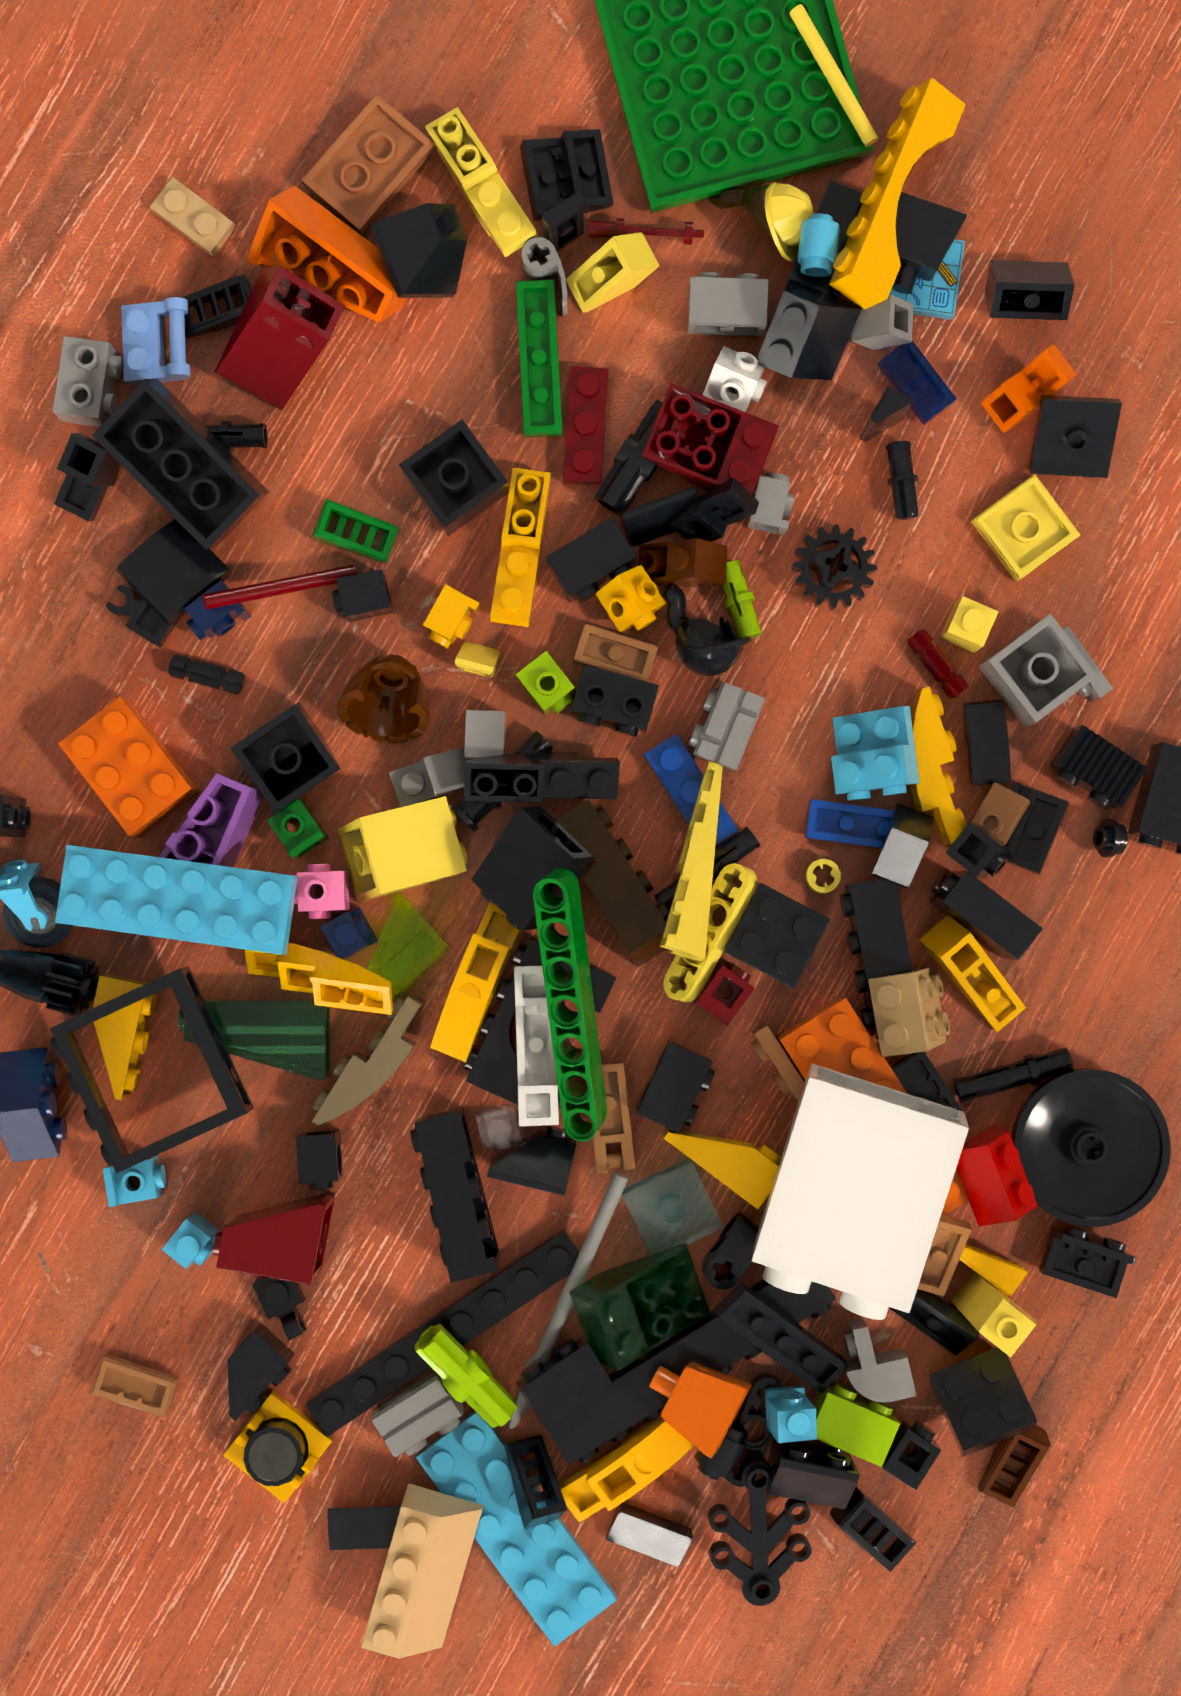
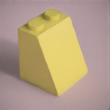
M446 796L360 817L337 829L358 903L452 877L467 871L465 866L467 863V853L464 845L458 841L455 831L457 824L456 814L451 809L452 806L448 805Z

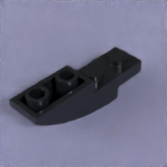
M567 752L509 754L466 760L463 799L464 801L542 802L543 798L617 799L620 761L618 758L579 757L578 753Z

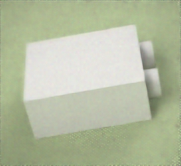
M811 1063L755 1240L752 1262L765 1266L763 1279L779 1289L796 1294L808 1293L811 1282L840 1290L842 1295L839 1303L845 1309L870 1319H885L889 1307L910 1313L969 1130L965 1113Z

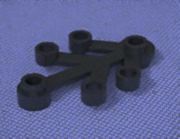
M751 1455L745 1458L739 1467L741 1480L744 1486L749 1489L750 1530L735 1519L729 1508L724 1504L712 1506L708 1511L707 1517L714 1531L719 1533L726 1532L751 1553L752 1567L735 1556L730 1544L725 1541H717L712 1544L709 1549V1556L715 1568L720 1570L727 1569L742 1581L741 1590L744 1598L749 1603L756 1606H764L777 1598L780 1592L779 1578L795 1561H805L811 1555L812 1548L807 1537L801 1533H795L788 1537L786 1548L768 1565V1552L794 1524L801 1525L808 1521L810 1509L805 1501L788 1499L784 1510L767 1528L766 1488L770 1484L772 1470L764 1457ZM756 1473L764 1474V1476L757 1481L751 1480L753 1475H755ZM795 1507H803L800 1514H791ZM719 1514L727 1515L726 1519L722 1522L714 1521L715 1517ZM799 1543L805 1544L802 1550L793 1551L795 1545ZM721 1551L728 1552L727 1556L723 1559L715 1558ZM759 1585H767L763 1590L755 1591Z

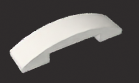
M542 966L514 967L519 1126L559 1125L557 1075Z

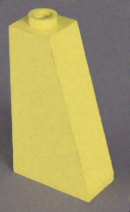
M973 1271L951 1299V1302L975 1329L1009 1357H1012L1037 1323L1035 1318L975 1271Z

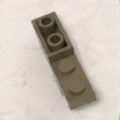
M409 995L405 1001L398 998L393 1005L392 1014L386 1017L392 1022L385 1034L378 1031L366 1049L367 1052L372 1054L370 1058L365 1057L359 1052L353 1054L351 1059L346 1056L342 1058L332 1075L338 1079L330 1092L324 1089L312 1107L317 1112L312 1120L313 1123L319 1126L355 1108L379 1089L396 1072L417 1044L404 1036L424 1004L423 1001L413 995Z

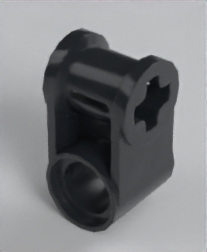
M740 1212L729 1221L719 1239L702 1262V1271L705 1278L712 1286L718 1289L726 1290L732 1288L753 1263L752 1256L759 1227ZM728 1261L726 1264L729 1270L728 1275L719 1274L714 1278L717 1273L713 1269L714 1264L718 1262L723 1265Z

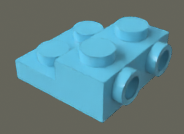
M900 706L832 718L837 755L831 756L836 794H847V801L871 798L870 791L882 789L883 796L907 793L906 785L920 783L910 706Z

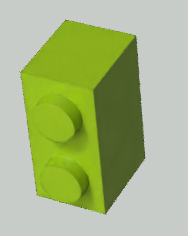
M836 1382L834 1387L829 1386L822 1394L819 1392L814 1403L816 1407L817 1439L882 1467L900 1426L899 1420L892 1412L893 1407L883 1402L873 1400L867 1402L856 1397L857 1392L854 1389Z

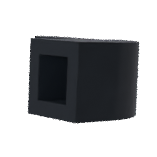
M71 433L57 467L58 470L66 473V476L54 504L86 521H94L108 486H114L120 463L98 441L81 433Z

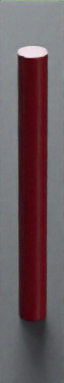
M352 564L202 595L205 610L273 597L337 584V578L356 575V569Z

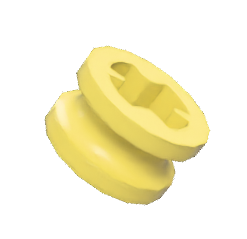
M818 859L812 862L805 872L807 887L817 894H827L833 891L841 880V872L838 865L829 859ZM823 866L830 869L828 876L833 881L829 886L825 882L822 884L823 887L815 884L817 877L813 874V870L816 867L822 870Z

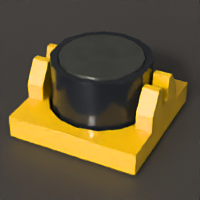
M273 1390L223 1456L285 1503L294 1490L302 1484L307 1474L309 1475L321 1455L332 1443L334 1437L331 1435L326 1437L320 1426Z

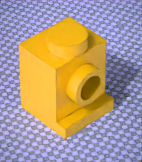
M445 584L423 624L426 631L430 632L428 639L445 649H448L450 644L453 645L457 637L463 639L473 622V619L468 616L471 612L476 615L479 614L482 609L480 603Z

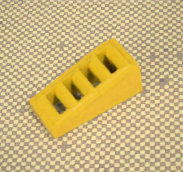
M967 1243L959 1259L1007 1296L1013 1295L1028 1274V1271L1018 1263Z

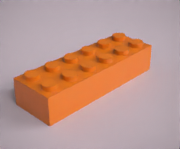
M839 995L775 1036L804 1082L810 1064L813 1063L907 1093L886 1059L881 1057V1051L846 997ZM955 1170L944 1204L943 1215H947L968 1201L957 1170Z

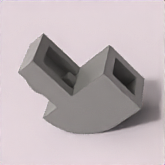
M863 1318L847 1321L850 1333L844 1335V1340L849 1358L856 1357V1359L846 1362L849 1367L845 1370V1373L853 1387L864 1397L883 1403L917 1396L908 1357L900 1348L875 1355L868 1326Z

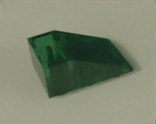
M680 1244L601 1272L569 1291L589 1346L600 1363L617 1371H620L710 1313L686 1244Z

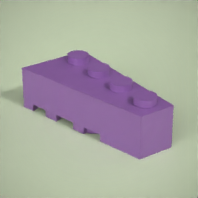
M216 773L187 813L188 817L177 832H173L165 843L167 846L159 857L234 867L264 797L259 789Z

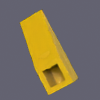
M111 974L100 975L93 1008L149 982ZM153 994L94 1022L113 1094L117 1100L130 1097L131 1092H136L141 1076V1070L136 1069L139 1054H144L148 1044L149 1032L144 1031L147 1016H152L154 1013L157 994Z

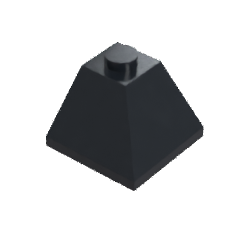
M426 203L375 221L370 225L398 298H447L456 294L467 238L454 204Z
M549 1126L547 1132L539 1130L494 1157L487 1177L565 1196L577 1141L570 1138L564 1129Z

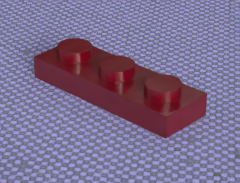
M570 366L563 483L601 486L609 368Z

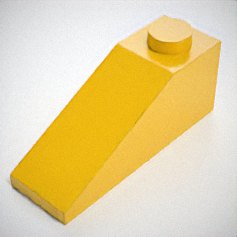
M946 915L919 939L936 964L995 1032L998 1033L1026 1008L971 932L949 915Z
M666 1128L663 1132V1138L756 1209L760 1208L770 1194L781 1156L765 1144L761 1149H758L752 1143L682 1130L678 1133Z

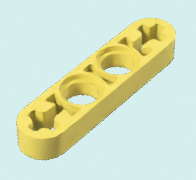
M733 863L725 866L719 873L711 890L707 955L703 961H695L679 955L675 956L663 981V988L669 998L682 1002H692L701 994L756 891L757 876L751 868ZM736 876L742 881L740 888H737L736 884L733 883ZM724 895H728L729 898L734 899L733 903L724 900ZM723 906L726 910V919L722 925L716 927L712 921V916L716 908ZM687 964L697 967V971H692L693 969L687 967ZM681 978H684V982L687 984L685 991L682 990V986L679 984Z

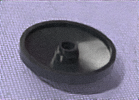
M1093 1068L1066 1071L1053 1076L1039 1085L1021 1106L1015 1119L1011 1136L1014 1146L1019 1152L1020 1161L1028 1182L1033 1188L1037 1205L1064 1222L1085 1227H1101L1116 1224L1141 1211L1151 1202L1162 1186L1168 1171L1171 1155L1167 1123L1153 1098L1130 1079L1113 1072Z

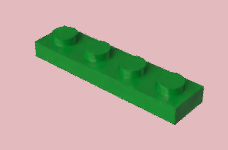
M554 280L516 281L524 438L563 436Z

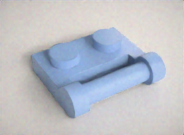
M170 297L164 301L121 306L123 376L125 383L140 385L144 379H158L160 382H169L190 378V365L186 363L184 315L188 314L187 299ZM164 317H169L170 363L165 366Z

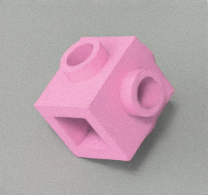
M308 864L307 872H297L298 880L294 904H298V912L308 911L309 919L332 918V910H350L349 871H331V864ZM319 885L324 890L321 898L316 895V888Z

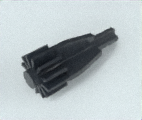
M0 949V986L25 999L47 1003V1009L76 1016L82 1014L83 1008L88 1009L89 1001L95 997L99 979L93 977L98 972L99 967L94 966L95 960L69 953L57 955L53 953Z

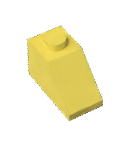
M642 232L613 236L566 278V282L582 312L586 313L635 288L660 265Z

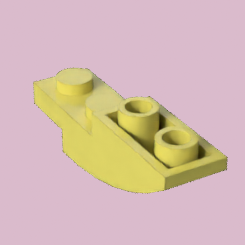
M458 107L425 126L431 141L435 143L436 150L487 235L493 238L504 257L522 248L528 240L538 237L536 229L499 175L493 159Z

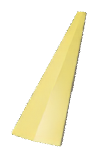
M708 761L706 764L675 874H679L680 877L660 943V947L670 949L669 953L695 961L705 960L723 769L721 765Z

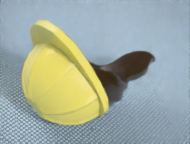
M773 182L770 185L757 186L747 190L745 188L740 190L730 188L715 196L708 197L709 202L720 209L743 206L758 228L773 237L775 245L784 259L787 261L797 259L801 223L814 214L810 197L804 191L789 184Z

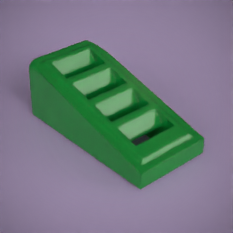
M326 499L320 510L311 538L386 564L399 527ZM332 515H335L339 519L332 534L327 532V528ZM347 520L353 521L354 524L349 538L341 537ZM362 525H365L369 529L364 543L361 545L356 543ZM380 530L384 533L378 551L371 549V545L376 531Z

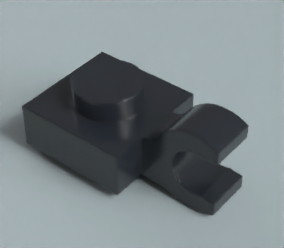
M263 1277L252 1283L267 1318L270 1319L279 1314L288 1340L303 1334L307 1330L306 1324L296 1307L306 1300L297 1282Z

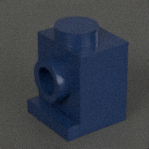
M220 580L203 594L230 588ZM202 595L184 608L191 617L186 623L200 640L206 636L211 638L215 634L217 637H221L236 625L234 620L240 616L245 621L251 617L242 603L205 610Z
M360 907L354 911H348L321 926L336 956L344 960L379 941Z

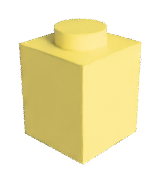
M962 596L953 604L939 638L975 653L984 647L999 611Z

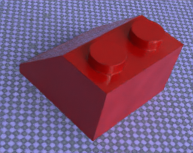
M999 1124L992 1125L964 1143L956 1169L978 1226L1017 1221L1038 1206L1033 1188L1029 1184L1021 1164L1019 1152L1014 1146L1008 1130Z

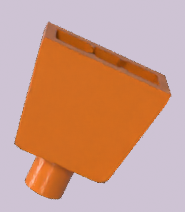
M690 1362L684 1368L681 1376L660 1366L649 1387L669 1398L660 1416L704 1455L712 1458L717 1453L752 1385L701 1364Z

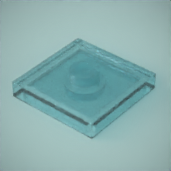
M690 1158L624 1188L622 1192V1197L653 1260L724 1228Z

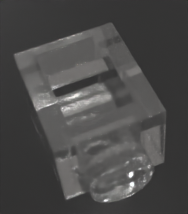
M509 1103L477 1112L475 1117L482 1146H486V1149L501 1150L515 1146V1142L524 1141L522 1127L519 1126V1114L516 1104Z

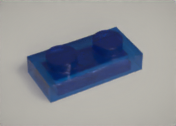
M913 340L911 343L900 345L878 363V366L898 391L915 400L911 409L923 425L927 424L957 400Z

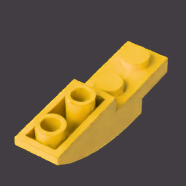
M520 468L512 469L490 622L529 627L551 478V473Z
M929 686L915 693L910 710L920 783L909 786L915 810L920 812L932 810L942 843L947 845L954 843L967 825L961 809L954 808L950 794L954 793L951 777L947 771L942 772L940 765L955 760L952 754L956 752L955 740L950 730H944L940 716L944 715L942 702L937 693L932 694Z
M489 902L476 934L473 933L430 1046L433 1050L465 1063L475 1045L496 996V988L521 930L515 928L507 921L506 914L496 904Z
M658 1416L623 1438L621 1446L560 1483L559 1486L566 1506L579 1523L604 1507L610 1511L663 1474L692 1449L694 1445L663 1420L661 1416Z

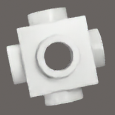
M723 346L714 364L703 396L746 412L751 400L758 403L767 381L761 379L765 367L759 365L758 360L752 354L737 352Z

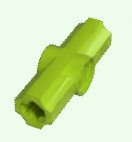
M441 1324L431 1325L421 1334L420 1339L415 1344V1351L440 1375L441 1382L455 1400L460 1403L466 1401L492 1428L496 1426L502 1427L512 1418L514 1411L518 1407L517 1401L493 1378L489 1366L474 1350L467 1351Z

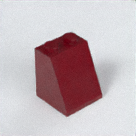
M327 1192L238 1215L228 1225L224 1226L223 1232L218 1231L213 1245V1255L218 1256L216 1268L311 1285L322 1270L336 1194Z

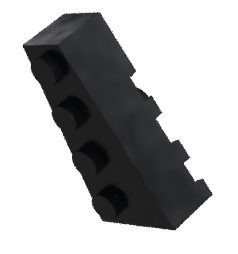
M459 1107L418 1118L414 1122L415 1129L410 1130V1135L415 1152H421L424 1167L420 1168L421 1179L424 1189L430 1190L433 1205H430L431 1218L434 1227L439 1230L441 1243L439 1244L443 1263L447 1266L450 1282L453 1283L497 1271L501 1254L463 1108Z

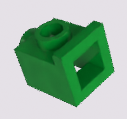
M298 798L276 813L272 808L270 809L274 816L269 818L267 822L283 843L292 859H299L329 838L302 799ZM297 818L300 822V828L297 832L291 833L287 828V823L290 819Z

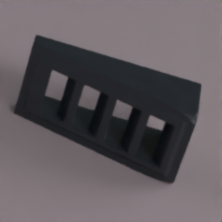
M246 274L229 278L181 297L188 300V314L184 315L186 339L237 324L252 292ZM239 294L242 306L235 308L232 295ZM225 298L228 311L221 314L218 299ZM210 302L214 317L207 319L203 303ZM196 306L200 322L194 325L189 311V307Z
M542 1435L507 1443L505 1450L524 1529L559 1519L568 1509ZM535 1453V1459L521 1461L520 1455ZM538 1468V1475L526 1476V1471ZM542 1485L543 1491L532 1493L531 1487ZM545 1501L547 1507L538 1509L536 1504Z
M857 1486L846 1509L833 1507L830 1511V1516L836 1524L890 1572L916 1544L911 1536ZM871 1514L874 1515L873 1518L863 1527V1529L859 1531L858 1529L869 1518V1516ZM883 1525H885L886 1527L883 1529V1531L875 1538L873 1542H871L870 1540L873 1538V1536L881 1529ZM896 1535L898 1538L883 1554L881 1549Z

